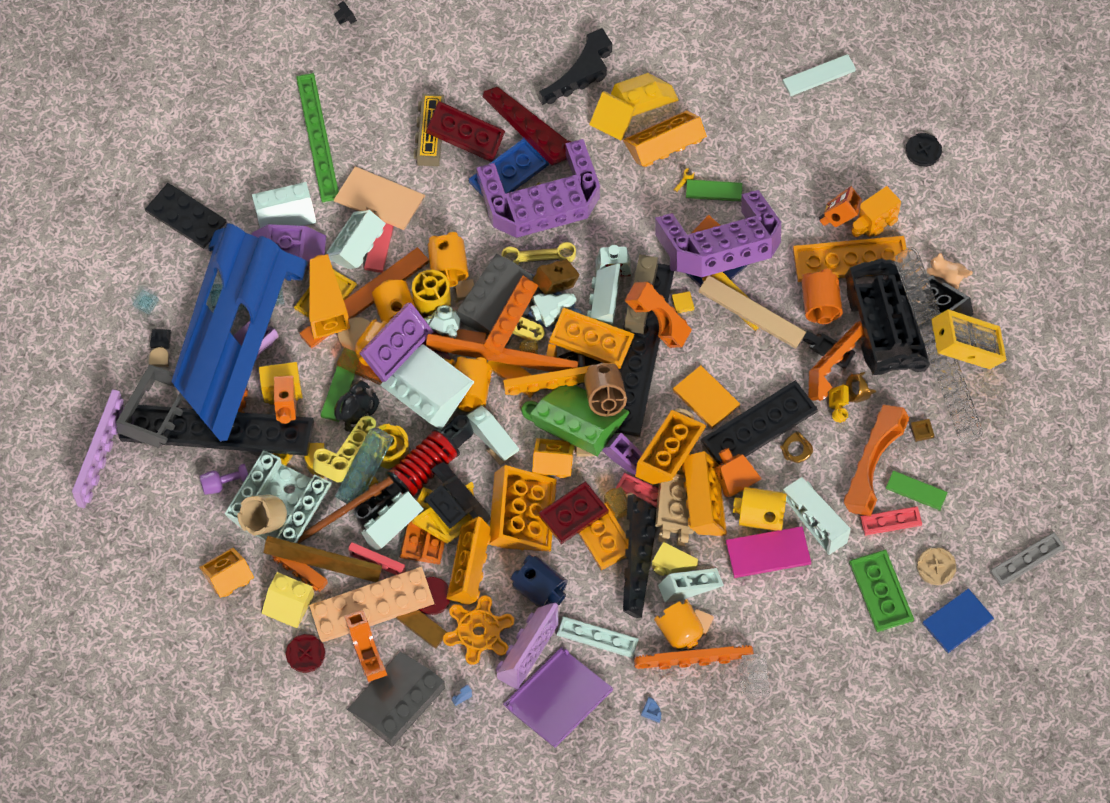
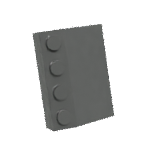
M495 254L458 308L457 315L460 318V322L474 330L486 333L488 336L520 278L525 276L533 281L534 276L513 261ZM538 287L534 295L542 294L543 292ZM532 299L522 315L523 318L528 316L531 310L530 307L534 305ZM512 333L511 337L509 338V340H508V342H507L506 345H508L509 342L511 341V339L513 338V336H514L513 333Z
M399 652L385 667L387 676L373 680L347 709L391 747L395 745L445 689L444 680L429 668L402 652Z

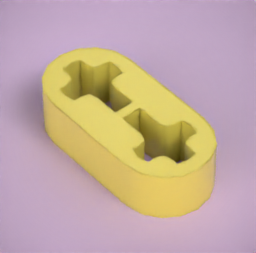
M523 317L519 320V326L523 328L517 329L516 326L513 331L514 335L531 342L541 340L545 333L544 328L540 324ZM534 329H536V333L538 334V335L535 336V337H534V333L531 332V331L534 330Z

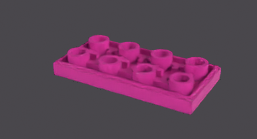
M803 526L726 540L734 578L811 565Z

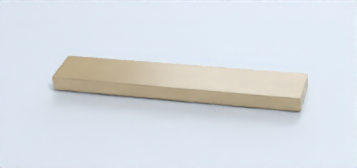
M710 275L699 289V293L795 349H797L806 334V331Z

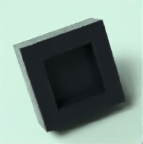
M344 1L338 4L340 9L334 16L340 25L346 21H349L350 24L357 21L353 12Z
M152 329L150 348L161 347L169 349L171 330Z

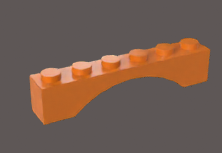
M883 405L881 411L878 412L877 421L874 428L871 429L869 441L864 447V454L857 464L856 474L851 479L850 489L844 497V504L849 512L866 516L872 515L877 502L873 487L875 467L885 449L895 439L903 435L909 416L903 407Z

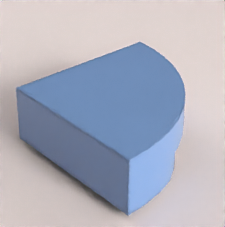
M469 685L460 689L461 694L453 696L452 702L455 706L472 697V690Z
M648 697L641 716L660 723L661 710L657 702L651 697Z

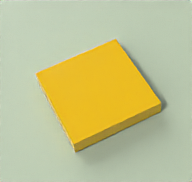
M603 91L589 125L621 141L625 136L636 107Z

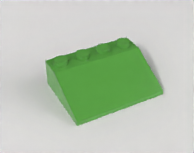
M564 385L557 387L542 398L531 412V417L534 425L598 457L625 420L629 411L623 408L616 415L608 417L599 416L590 409L586 390L576 385Z

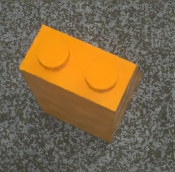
M328 254L317 255L310 259L309 320L314 339L350 329L347 309Z

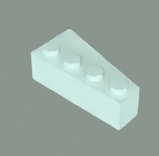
M801 477L783 489V493L787 494L786 502L828 555L848 542L851 528L817 494L808 481Z

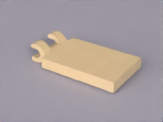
M676 474L672 481L659 483L655 526L661 527L658 542L666 543V540L670 538V532L678 534L677 546L685 547V543H688L689 534L694 533V530L690 529L688 524L690 514L686 506L688 496L684 488L686 478L683 475Z

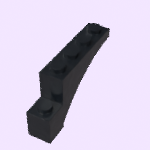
M603 28L587 34L585 47L570 70L556 82L539 91V100L542 105L546 103L552 104L557 98L562 96L568 97L577 89L583 90L590 83L604 80L607 76V67L602 59L610 56L613 44Z

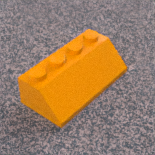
M686 110L623 139V142L636 163L647 167L652 165L653 161L669 157L670 153L680 152L690 144L700 143L707 135L700 116Z
M671 410L637 462L635 477L650 484L672 481L705 430L706 425Z
M705 451L688 455L684 464H682V471L686 478L684 488L688 496L686 506L690 514L688 524L690 529L694 530L698 535L724 536L727 535L722 488L715 467L719 464Z
M476 517L461 525L446 598L465 605H470L479 598L480 591L478 588L484 574L482 569L487 559L486 549L491 540V528L481 517Z

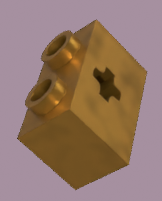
M568 259L538 267L533 281L547 295L573 288L580 274Z

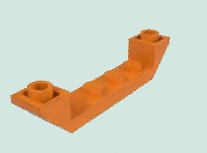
M861 321L856 322L809 371L808 397L812 401H821L828 396V391L832 386L824 376L831 372V367L834 364L839 363L843 359V355L855 347V342L865 336Z

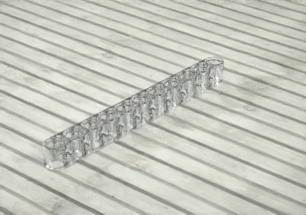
M909 247L895 256V264L956 434L963 444H968L981 437L983 429L958 360L937 352L931 319L941 313L921 257L914 247Z

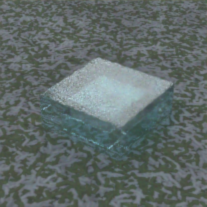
M142 290L132 305L149 315L158 303L159 298Z

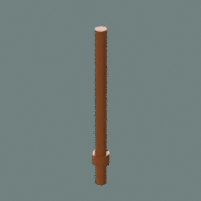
M389 476L380 483L371 485L369 490L305 530L297 544H300L372 496L376 497L381 494L383 489L394 483L393 479Z

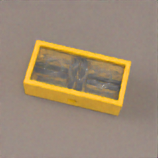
M949 309L931 319L936 349L939 354L987 369H992L1007 360L1000 326Z

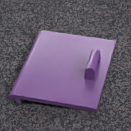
M561 647L503 705L556 748L613 691V688L570 655L567 649Z

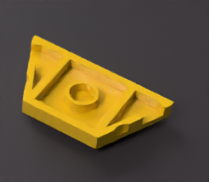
M470 482L465 486L474 496V484ZM430 507L416 516L411 522L448 544L459 537L461 525L473 518L468 514L449 529Z

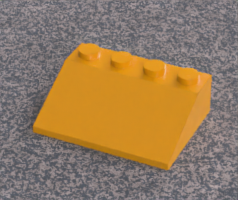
M507 465L494 472L490 519L491 540L489 545L504 549L551 551L552 532L538 516V513L555 502L557 479ZM532 538H536V541L529 542Z

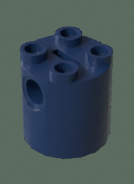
M528 555L520 571L516 570L510 578L513 581L512 587L537 607L556 603L559 606L566 597V593L563 591L567 586L568 580L538 556Z

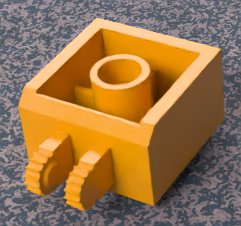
M885 186L861 203L859 217L852 225L851 234L854 237H859L864 233L869 238L873 235L878 236L882 233L884 227L887 225L892 226L898 221L901 200L888 186Z

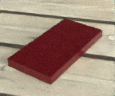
M438 101L425 133L492 162L495 159L505 130Z

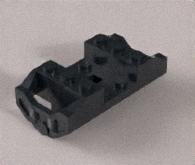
M877 259L850 267L845 274L847 297L851 312H859L866 337L861 344L865 363L870 368L872 375H882L894 370L908 369L915 372H925L930 366L902 264L892 260ZM881 274L886 275L887 278H886L885 280H883L884 277H883V275H881ZM866 275H880L876 276L872 283L856 284L855 279Z

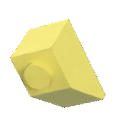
M665 542L662 543L652 561V568L661 576L695 570L698 566L697 558Z

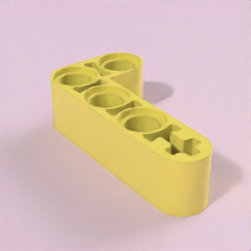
M370 416L362 417L337 454L324 448L316 450L313 459L314 471L336 482L344 481L345 477L347 479V474L369 431L376 429L375 419Z

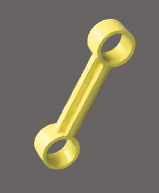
M564 242L554 249L519 251L515 247H506L503 249L501 256L505 257L508 253H515L518 257L513 262L517 265L519 262L555 259L560 261L568 259L569 262H572L576 257V248L569 242ZM564 248L570 249L573 255L564 257L560 254V251Z

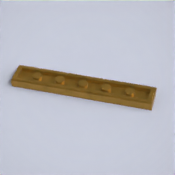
M267 536L263 552L372 582L379 581L382 566L271 536Z

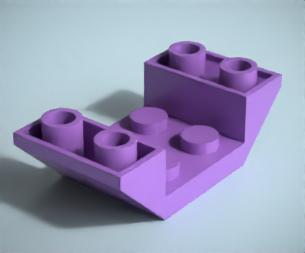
M268 224L251 234L258 238L259 236L269 238L285 252L308 262L307 270H310V259L317 255H325L326 235L307 226Z

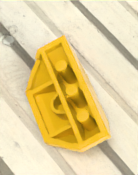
M650 73L616 83L611 91V95L636 107L633 116L679 101L672 85Z

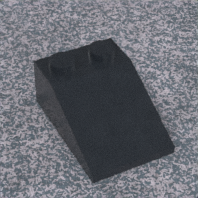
M933 275L910 290L914 307L931 325L932 318L948 309L970 317L974 315L969 296Z

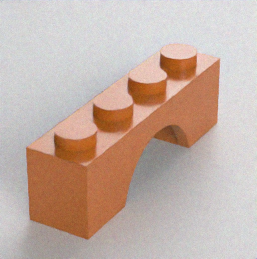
M635 282L624 301L635 312H649L652 310L658 318L659 338L670 348L683 347L692 331L686 320L676 313V310L665 301V298L654 289L651 283Z

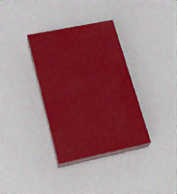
M585 481L540 511L538 516L562 545L609 513V510Z

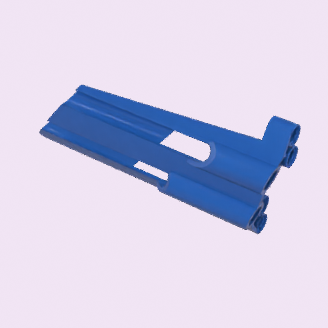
M227 223L225 228L216 230L213 233L208 250L213 252L171 381L220 442L227 441L284 279L287 281L303 280L308 267L306 260L285 252L269 238L259 236L258 238L245 233L241 228ZM219 270L223 287L215 310L212 312L206 305ZM241 303L246 306L250 315V324L242 346L230 332Z

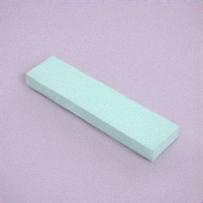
M847 54L785 78L782 83L789 95L793 96L855 72L856 68Z
M565 616L562 617L557 636L633 658L639 641L638 638Z

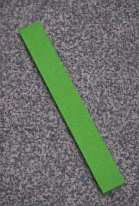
M311 73L296 76L321 201H333L339 191L315 75Z

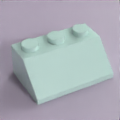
M307 182L252 194L260 228L268 224L306 226L316 223Z
M370 210L353 212L326 254H328L331 261L347 269L358 268L363 263L365 254L373 248L375 239L383 233V227L386 223Z
M614 264L597 270V276L592 279V288H595L594 294L590 293L589 305H592V311L588 310L587 313L588 317L612 326L618 295L620 264Z
M409 492L398 493L392 499L393 504L389 507L387 505L378 512L379 517L375 520L373 518L364 525L366 529L361 533L372 551L382 549L423 510L422 506Z

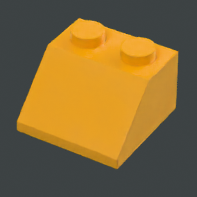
M536 438L532 473L543 476L556 475L559 478L571 477L574 445L564 440Z
M234 548L229 549L199 567L220 598L230 595L233 590L247 585L254 578L245 559Z

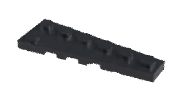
M633 494L628 495L627 520L630 521L629 530H626V538L629 539L628 549H625L628 567L625 568L623 612L634 618H642L656 531L657 508Z

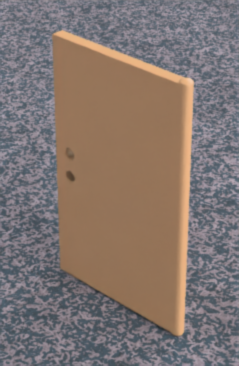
M355 166L334 198V202L356 211L370 210L385 223L405 230L425 195Z

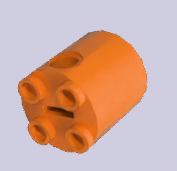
M823 269L821 272L804 274L801 283L806 319L814 323L829 324L840 318L843 310L838 276L832 273L831 269Z

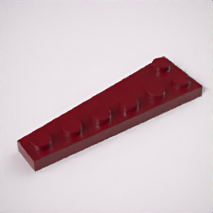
M498 86L484 91L482 97L551 166L567 160L566 143L571 141L561 136Z

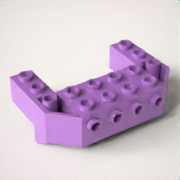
M584 139L566 143V157L573 176L507 194L504 192L495 163L477 167V180L492 226L518 238L588 219L600 199V184Z
M756 190L741 194V212L746 219L687 235L673 213L665 214L655 218V235L670 257L671 271L705 277L772 258L781 243V221L760 191Z

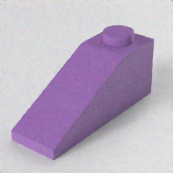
M622 433L614 434L602 451L613 462L635 476L637 462L643 453Z

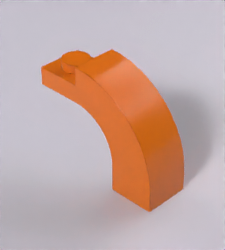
M361 610L344 616L354 649L368 682L387 676L364 611Z

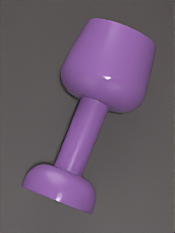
M244 463L234 473L220 476L217 471L212 470L199 476L204 495L221 492L223 483L241 479L244 482L248 472Z

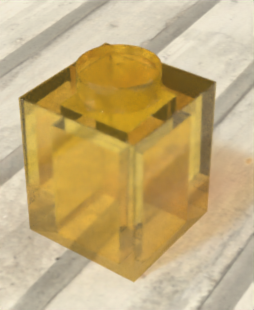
M622 487L610 489L604 495V503H607L617 520L627 515L628 497Z

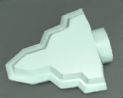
M540 293L533 295L534 305L530 309L535 321L541 319L543 324L548 327L555 323V319L559 318L563 308H570L577 300L575 295L570 293H563L557 296Z

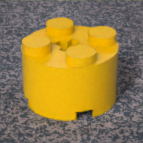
M383 424L375 429L370 440L371 455L375 463L385 469H390L399 464L402 459H405V456L409 454V441L407 433L403 428L397 425Z

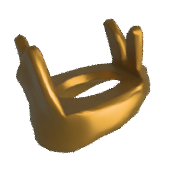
M865 372L848 376L845 385L849 387V402H862L869 399L871 394L876 393V390L869 389L862 377ZM859 381L858 395L852 390V382Z
M800 432L790 435L783 445L780 446L784 458L795 463L804 462L813 453L811 443ZM793 442H800L804 450L801 455L792 456L788 452L789 445Z

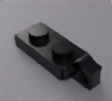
M809 331L806 332L803 338L804 342L810 344L809 348L821 356H824L838 342L823 333L822 335L819 333L815 335ZM854 350L846 352L843 355V359L837 365L846 369L856 352Z

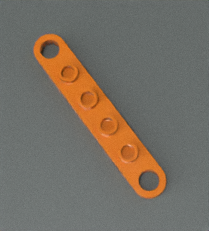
M742 645V647L738 646L735 648L731 646L654 654V656L646 655L644 657L642 655L634 658V664L637 669L659 667L661 670L669 669L674 665L686 668L695 663H699L700 666H706L715 661H719L720 664H727L731 660L751 658L754 656L752 646L745 645L744 647Z

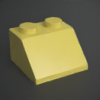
M277 572L268 589L262 614L298 628L314 597L313 587Z

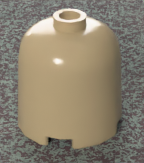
M259 495L244 499L241 502L240 512L237 514L241 528L255 536L281 528L286 521L287 510L279 497Z

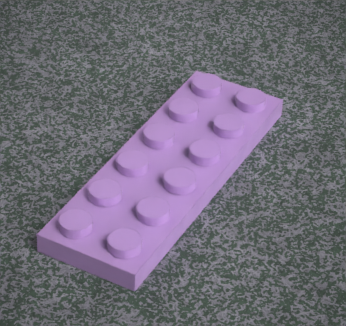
M113 389L111 391L73 487L72 493L78 507L85 508L86 504L91 502L93 492L91 491L93 486L98 485L100 479L98 474L100 469L105 467L106 453L112 449L113 435L118 434L116 421L125 407L120 391Z

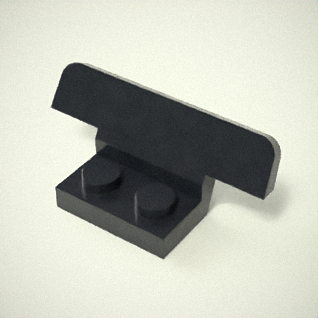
M440 463L431 469L443 483L429 494L425 501L449 529L468 514L473 519L481 517L486 523L490 521L491 517L447 464Z

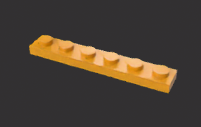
M617 361L607 363V364H615V365H617V367H618ZM589 366L503 380L505 395L514 396L522 392H537L540 389H555L558 386L564 385L574 386L577 383L584 382Z

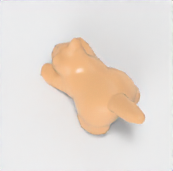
M942 253L931 259L932 268L927 269L929 275L944 279L945 283L955 289L959 288L963 278L973 274L971 270H967L961 263L946 261Z

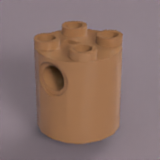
M601 363L589 366L584 377V384L590 409L595 414L606 417L621 412L626 406L627 397L621 372L617 365Z

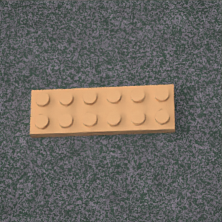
M421 566L309 606L320 640L325 642L349 634L344 616L363 610L369 626H373L433 605L434 601Z

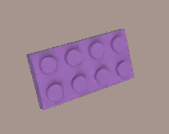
M411 302L407 303L361 350L360 355L381 382H386L427 339L428 334H431L433 330Z

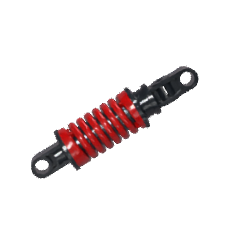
M466 415L456 416L442 430L434 428L426 439L416 446V449H413L410 454L405 456V459H402L399 464H396L390 471L385 473V477L390 476L394 483L383 489L381 494L376 497L372 496L358 505L354 510V515L361 528L366 529L364 525L373 518L375 520L379 517L378 512L387 505L389 507L393 504L392 499L398 493L409 492L414 496L418 489L423 488V484H427L429 479L434 478L435 473L431 470L440 463L449 464L460 455L458 448L471 438L474 433L470 420Z

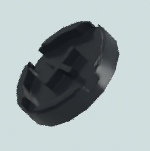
M918 133L916 136L908 139L905 153L913 164L928 167L939 161L942 155V145L935 136L928 133Z

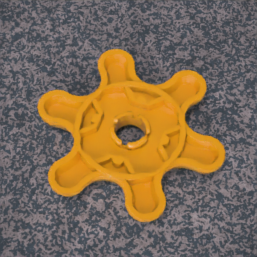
M483 595L478 599L477 607L472 611H467L458 604L451 606L449 609L450 616L457 621L458 626L454 631L445 633L443 642L447 646L464 645L467 649L465 660L470 665H475L480 661V655L484 650L490 649L497 655L503 656L509 648L507 643L501 640L500 633L502 630L514 625V617L511 614L493 615L491 613L492 599L487 595ZM476 627H482L485 631L484 634L475 635L473 630Z

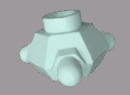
M439 306L431 316L424 318L433 332L442 336L449 335L450 338L457 337L456 331L459 329L460 318L457 315V311H452L450 306Z

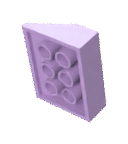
M556 603L538 607L535 613L531 612L526 621L528 623L525 629H520L515 645H510L506 652L507 657L505 661H500L496 668L498 680L516 690L520 688L558 627V604Z

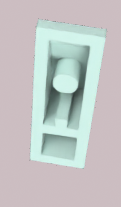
M482 405L467 415L474 433L503 461L519 451L517 445L494 416Z
M717 568L672 573L658 585L664 602L680 601L724 586Z

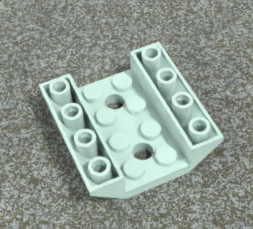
M263 451L225 512V515L241 528L237 514L240 512L241 502L244 499L259 495L277 496L283 501L287 510L284 525L276 531L255 536L265 541L267 536L297 543L332 482L315 474L313 478L307 477L283 465L280 457ZM292 485L295 487V490L288 494L284 491V488Z

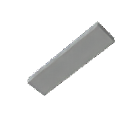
M1053 532L989 572L998 585L1003 587L1063 551L1066 547Z

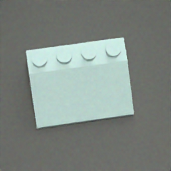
M422 344L380 386L427 422L442 430L474 381L426 345Z

